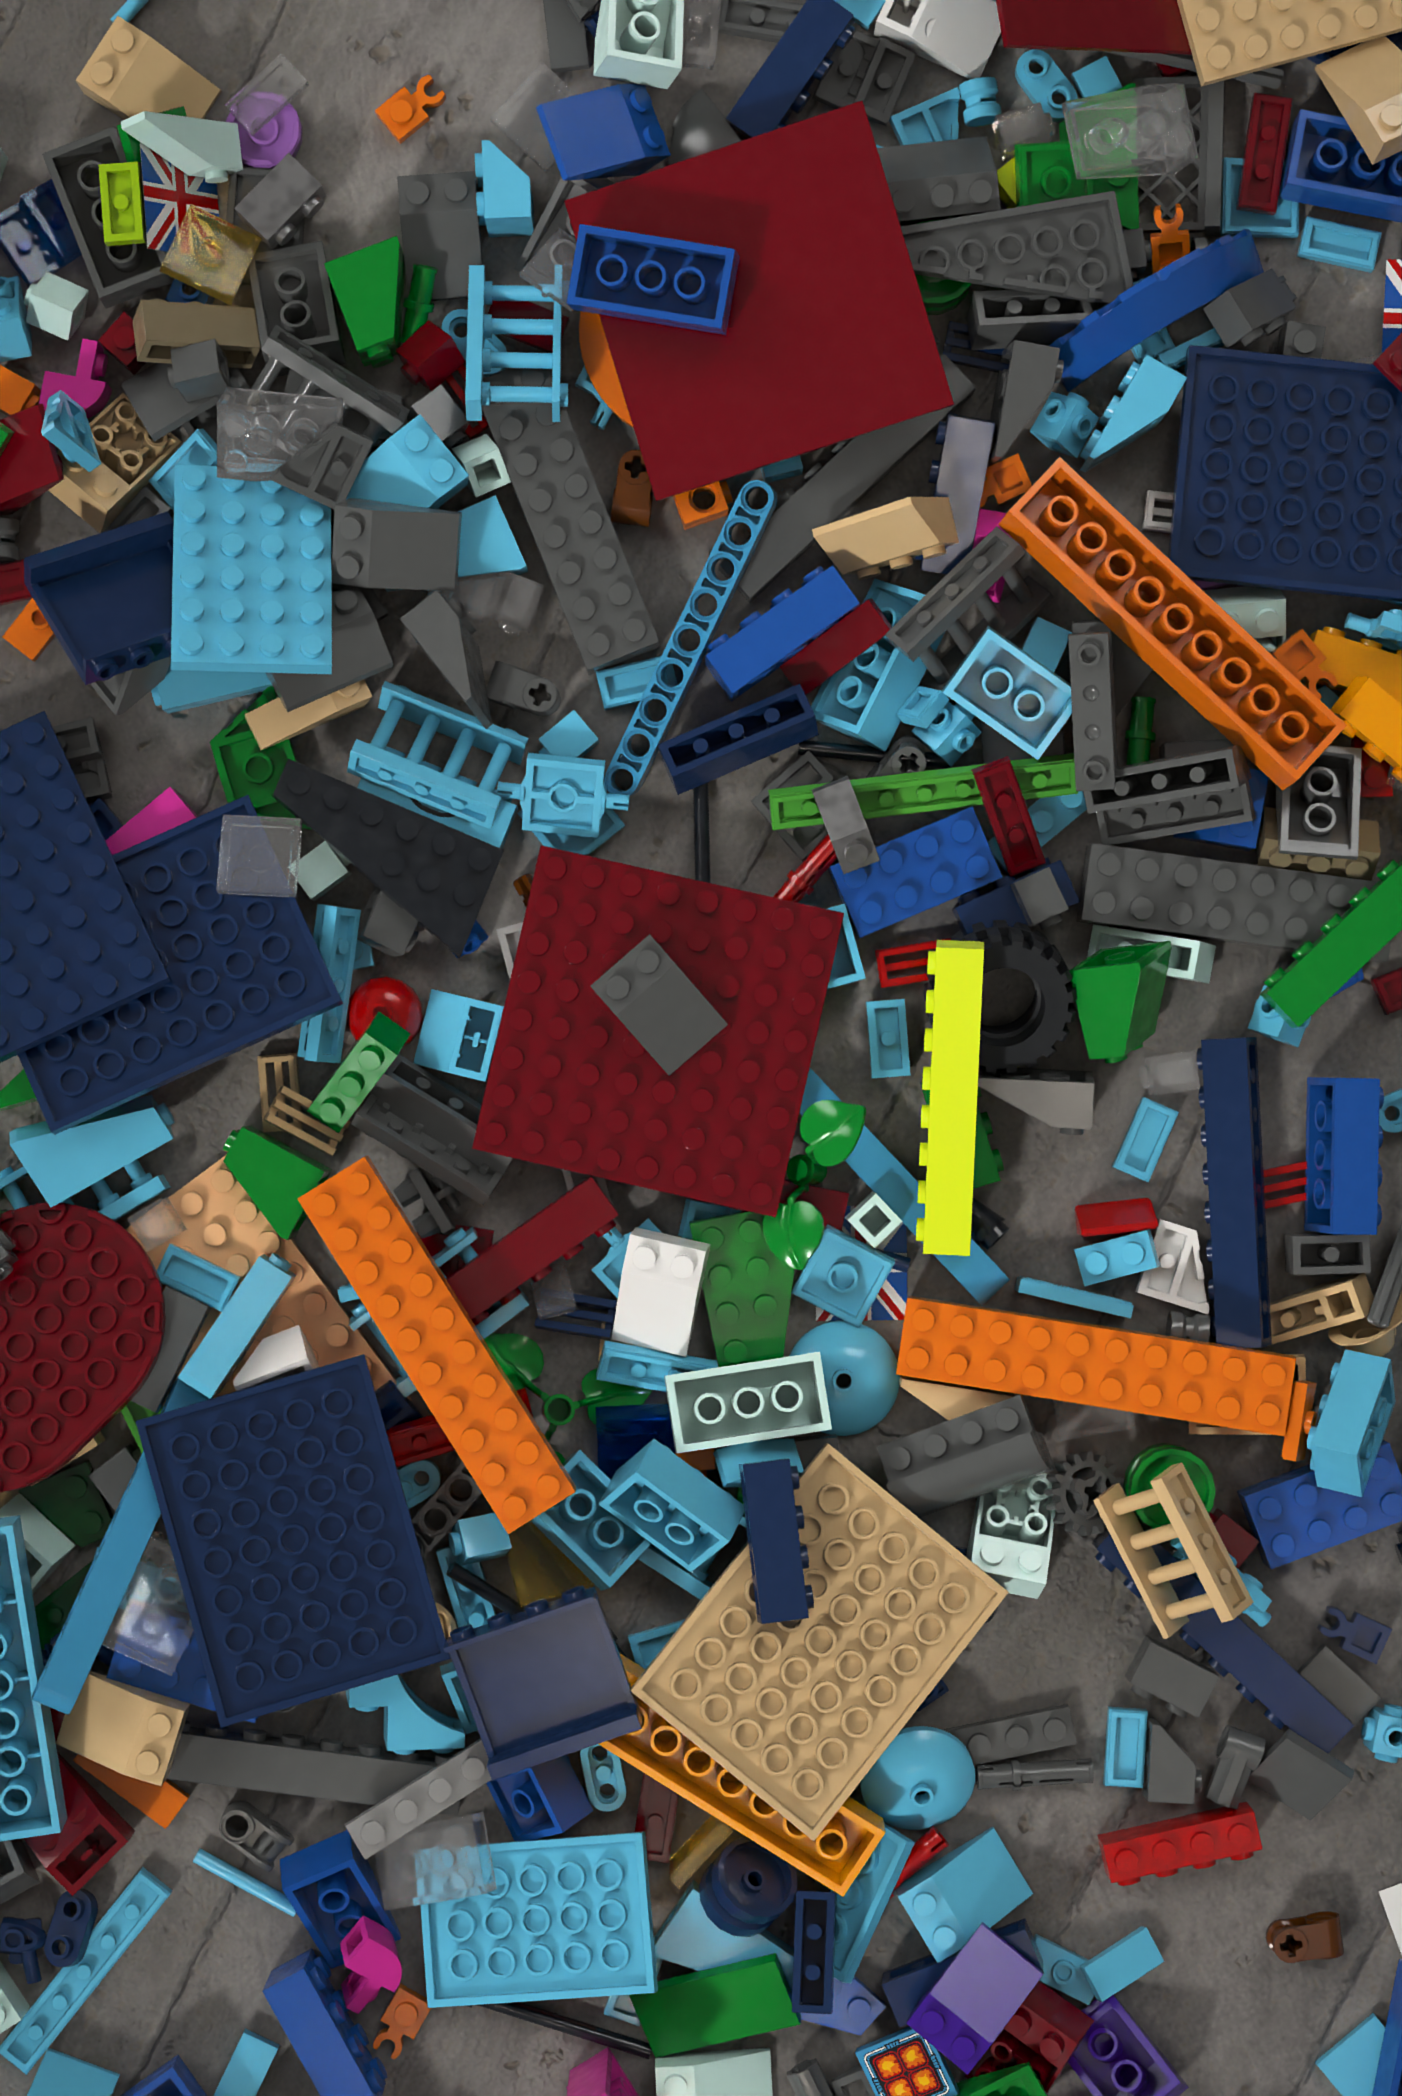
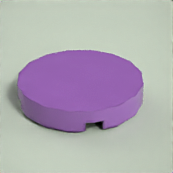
M256 92L248 95V98L237 102L232 107L226 122L238 123L242 164L247 167L273 169L288 153L295 157L302 144L303 127L297 111L285 98L274 93Z

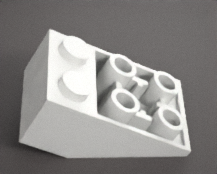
M886 0L876 20L874 30L875 36L894 42L917 53L916 55L970 80L981 77L1001 34L997 4L993 0Z

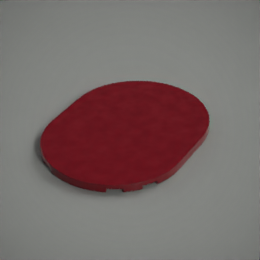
M45 1202L16 1210H9L0 1214V1228L14 1241L16 1246L12 1251L19 1259L12 1265L13 1271L0 1281V1492L18 1490L33 1485L51 1476L74 1458L139 1392L150 1376L161 1350L166 1321L165 1302L160 1278L151 1258L137 1239L123 1226L95 1210L82 1206L59 1203L50 1208L49 1204Z

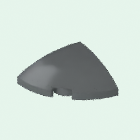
M703 89L696 92L683 105L674 120L671 146L668 148L671 154L668 157V166L741 141Z

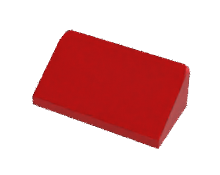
M1149 1198L1077 1205L1074 1209L1077 1234L1083 1237L1149 1230L1158 1227V1220Z

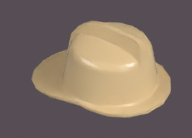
M1402 1291L1390 1325L1387 1328H1379L1370 1324L1366 1316L1362 1319L1331 1327L1328 1337L1333 1343L1344 1346L1345 1349L1379 1357L1384 1356L1394 1347L1396 1326L1402 1323Z

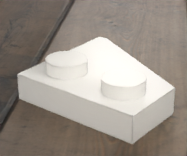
M1158 1218V1227L1154 1230L1153 1241L1160 1267L1142 1271L1135 1292L1208 1315L1210 1308L1206 1298L1203 1264L1200 1260L1197 1230Z

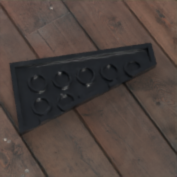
M288 759L273 793V798L308 828L310 827L329 843L328 845L344 856L362 875L399 907L404 908L429 933L434 934L449 947L451 952L460 958L504 850Z

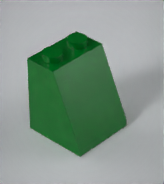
M397 236L324 263L364 367L372 365L373 368H379L393 362V356L397 355L395 350L401 346L405 262Z
M1170 941L1100 949L1069 970L1073 977L1071 980L1072 988H1076V1005L1089 1060L1104 1059L1105 1063L1123 1061L1128 1058L1127 1054L1143 1047V1042L1155 1033L1172 950Z
M252 1125L243 1126L237 1131L233 1130L222 1149L227 1152L223 1160L278 1235L285 1240L296 1237L307 1216L297 1198L325 1182L332 1169L276 1138L263 1133V1131Z

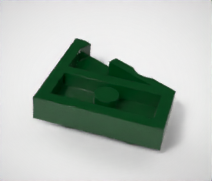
M89 1460L18 1491L51 1523L80 1547L104 1538L113 1518L105 1497L88 1477L93 1472Z

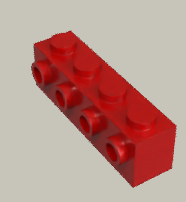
M1247 1802L1239 1803L1237 1809L1224 1806L1097 1835L1105 1872L1111 1883L1118 1882L1120 1886L1138 1883L1141 1881L1140 1877L1155 1874L1156 1877L1172 1876L1178 1873V1868L1193 1865L1195 1869L1208 1868L1215 1865L1216 1860L1231 1857V1860L1248 1859L1254 1855L1253 1851L1262 1850L1255 1813Z

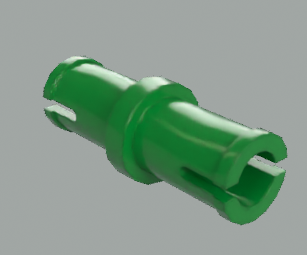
M413 264L409 297L404 298L403 307L406 308L402 337H400V342L402 343L428 321L429 313H432L434 310V303H431L438 271L435 267Z
M1143 696L1131 698L1130 729L1125 732V740L1128 741L1126 765L1150 761L1151 743H1154L1156 733L1152 732L1154 707L1156 704L1155 698Z

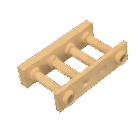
M1182 1462L1169 1466L1151 1480L1152 1489L1126 1497L1120 1483H1116L1093 1500L1163 1639L1170 1638L1190 1620L1187 1615L1214 1608L1220 1621L1223 1623L1234 1620L1254 1603ZM1161 1503L1171 1523L1144 1531L1134 1511ZM1179 1538L1188 1558L1161 1566L1152 1545ZM1197 1573L1206 1593L1179 1601L1170 1580Z

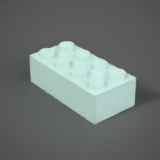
M820 1352L664 1376L675 1452L677 1454L832 1430Z

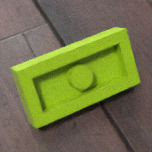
M138 162L98 164L104 242L106 246L146 243L140 165Z

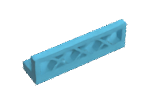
M317 904L313 938L343 1004L302 1022L297 1056L305 1058L304 1060L341 1063L361 910Z

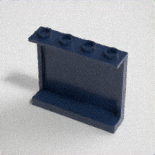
M168 511L24 558V584L85 685L108 680L117 674L135 668H143L152 662L171 656L174 521Z
M584 1586L573 1587L564 1591L561 1594L562 1598L549 1603L547 1599L533 1601L524 1607L525 1611L511 1616L509 1612L496 1614L487 1619L488 1624L474 1629L471 1624L461 1626L451 1631V1637L446 1638L443 1649L445 1654L450 1653L488 1756L487 1768L492 1780L642 1729L643 1717L635 1695L630 1691L631 1684L595 1586L586 1590Z

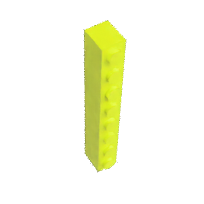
M937 940L936 951H928L927 974L935 975L934 990L927 989L926 1013H933V1028H925L924 1052H932L931 1067L923 1066L922 1090H930L929 1105L922 1104L921 1128H928V1143L920 1142L919 1166H927L926 1180H918L917 1201L918 1204H925V1218H917L916 1241H924L923 1254L970 1256L984 942Z

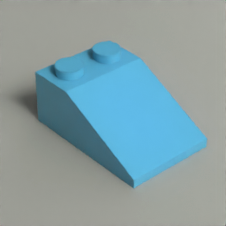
M419 414L389 437L364 460L346 499L357 498L437 509L469 484V474L421 414Z
M994 1827L989 1828L916 1872L896 1889L899 1900L937 1963L959 1951L982 1922L991 1928L1033 1894Z

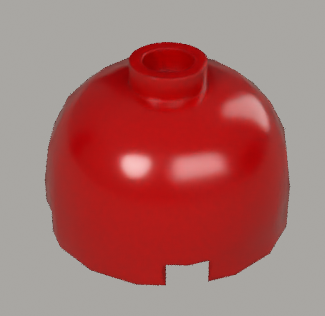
M388 976L371 978L359 985L349 998L347 1011L348 1029L357 1041L377 1013L381 1012L410 1033L409 1038L402 1047L404 1048L420 1032L423 1019L422 1002L415 990L402 980Z

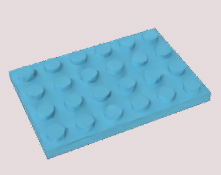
M175 465L171 670L332 674L331 508L272 481L270 476L277 468Z
M645 1831L417 1849L428 2008L646 1994L658 1991Z

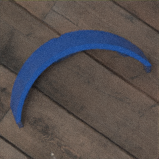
M1244 229L1233 237L1230 234L1225 235L1201 250L1198 248L1127 289L1118 295L1114 301L1081 320L1074 330L1050 344L1049 346L1060 348L1058 359L1064 360L1061 382L1067 392L1078 387L1100 369L1155 333L1215 300L1228 289L1263 273L1262 264L1250 230Z

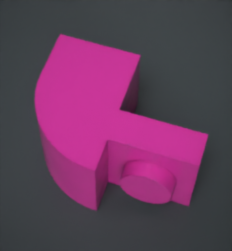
M82 338L76 376L45 371L39 404H43L45 411L48 398L59 390H62L83 407L87 419L96 415L105 407L111 396L112 389L106 382L98 381L99 376H105L108 364V355L104 354V348L98 341Z
M363 1915L340 1942L345 1967L352 1970L341 1984L346 2008L357 2014L362 2011L367 2003L372 2002L377 1997L382 1986L395 1992L402 1977V1967L393 1935L387 1928Z

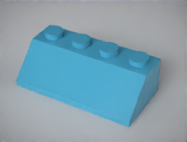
M874 579L863 603L872 598L893 627L925 594ZM944 633L930 645L934 652ZM885 636L821 685L811 705L816 721L860 743L886 752L901 722L896 713L917 688L927 668L919 657L914 662L894 647Z

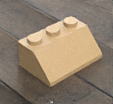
M910 496L812 529L813 537L841 574H857L859 580L880 575V568L890 565L891 569L910 566L914 564L912 558L923 555L924 559L944 555L946 554L945 547L959 543L948 497Z

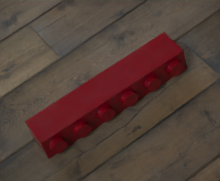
M590 1175L449 1275L446 1280L476 1326L490 1315L486 1309L494 1303L500 1301L502 1306L507 1304L521 1293L518 1286L531 1278L534 1283L538 1282L553 1271L550 1264L556 1259L563 1256L567 1261L585 1248L582 1241L594 1233L599 1238L614 1228L617 1224L613 1219L619 1215L618 1211L593 1176Z

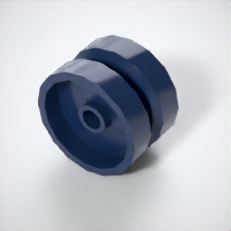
M746 1836L733 1840L704 1871L699 1884L700 1902L707 1917L720 1930L733 1936L751 1937L764 1932L793 1902L798 1888L795 1867Z

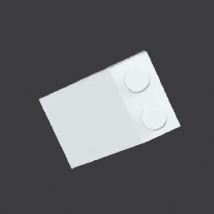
M635 1227L630 1233L624 1259L611 1340L687 1357L711 1244Z

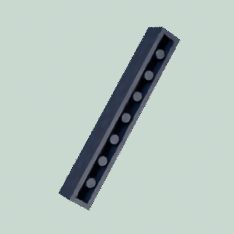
M1257 1037L1201 1040V1047L1197 1050V1065L1199 1070H1203V1086L1199 1088V1104L1202 1109H1205V1124L1201 1126V1143L1207 1149V1162L1203 1165L1202 1175L1204 1184L1208 1185L1209 1201L1205 1203L1204 1215L1206 1223L1210 1224L1211 1239L1207 1241L1206 1254L1208 1261L1212 1262L1213 1277L1209 1279L1208 1293L1210 1300L1214 1301L1215 1316H1212L1210 1321V1332L1212 1338L1216 1339V1344L1242 1348H1263L1272 1344Z
M1106 1527L1104 1533L1100 1534L1092 1543L1099 1551L1095 1558L1111 1573L1117 1567L1127 1577L1123 1584L1140 1599L1142 1596ZM1152 1545L1161 1566L1177 1562L1162 1545ZM1192 1574L1170 1580L1179 1601L1206 1593L1202 1583ZM1214 1608L1187 1615L1190 1621L1181 1627L1183 1631L1179 1636L1195 1651L1202 1646L1211 1655L1207 1662L1223 1677L1231 1673L1240 1682L1235 1688L1248 1701L1253 1704L1256 1699L1260 1700L1268 1708L1263 1714L1277 1728L1281 1730L1286 1725L1326 1753H1329L1353 1728L1354 1725L1238 1616L1234 1620L1222 1623Z

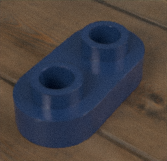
M80 1889L73 1896L66 1891L57 1902L44 1946L45 1955L54 1966H74L83 1959L98 1913L97 1900L88 1890ZM73 1902L77 1905V1913L74 1916L70 1912V1906ZM61 1941H64L66 1945V1949L63 1954H61L58 1949L59 1943Z

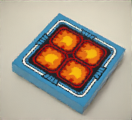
M910 2026L856 2049L855 2054L875 2096H956L959 2093L957 2083L943 2054Z

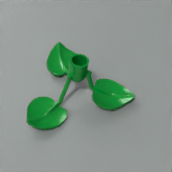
M821 1100L809 1106L802 1116L800 1134L809 1145L805 1149L806 1154H799L789 1158L786 1170L788 1178L792 1183L798 1185V1188L789 1195L787 1204L779 1203L776 1217L764 1215L763 1235L768 1247L780 1261L796 1270H804L809 1259L819 1247L824 1234V1220L821 1212L812 1203L807 1201L795 1203V1201L802 1193L809 1191V1185H817L825 1179L827 1167L841 1164L850 1156L863 1130L866 1107L863 1105L835 1100Z
M491 1333L484 1339L515 1390L523 1389L526 1386L532 1393L544 1401L541 1412L545 1421L549 1423L544 1435L548 1442L558 1425L569 1423L574 1417L575 1409L587 1405L588 1417L594 1425L605 1430L623 1428L637 1416L652 1392L651 1389L597 1380V1368L587 1373L581 1382V1389L586 1397L585 1399L573 1402L571 1398L564 1394L549 1396L531 1382L542 1373L544 1366L543 1353L536 1342L527 1336L514 1333ZM554 1451L563 1464L565 1462L563 1455Z

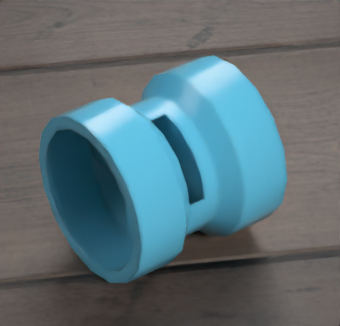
M980 77L965 81L959 85L960 99L965 101L966 109L963 112L966 126H986L1002 119L1001 105L996 103L995 97L998 93L996 78Z

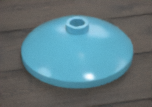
M844 1320L830 1321L809 1330L794 1345L789 1356L820 1352L832 1425V1430L821 1432L830 1435L836 1434L837 1436L855 1435L874 1427L889 1413L899 1391L900 1375H896L898 1362L889 1344L875 1330L863 1324L857 1328ZM845 1373L850 1376L851 1382L847 1387H839L836 1384V1379L840 1374Z
M908 1727L901 1729L862 1779L860 1788L867 1807L883 1817L884 1823L907 1830L927 1829L950 1820L966 1805L975 1785V1768L968 1749L954 1735L934 1727ZM920 1791H926L924 1794L917 1795Z

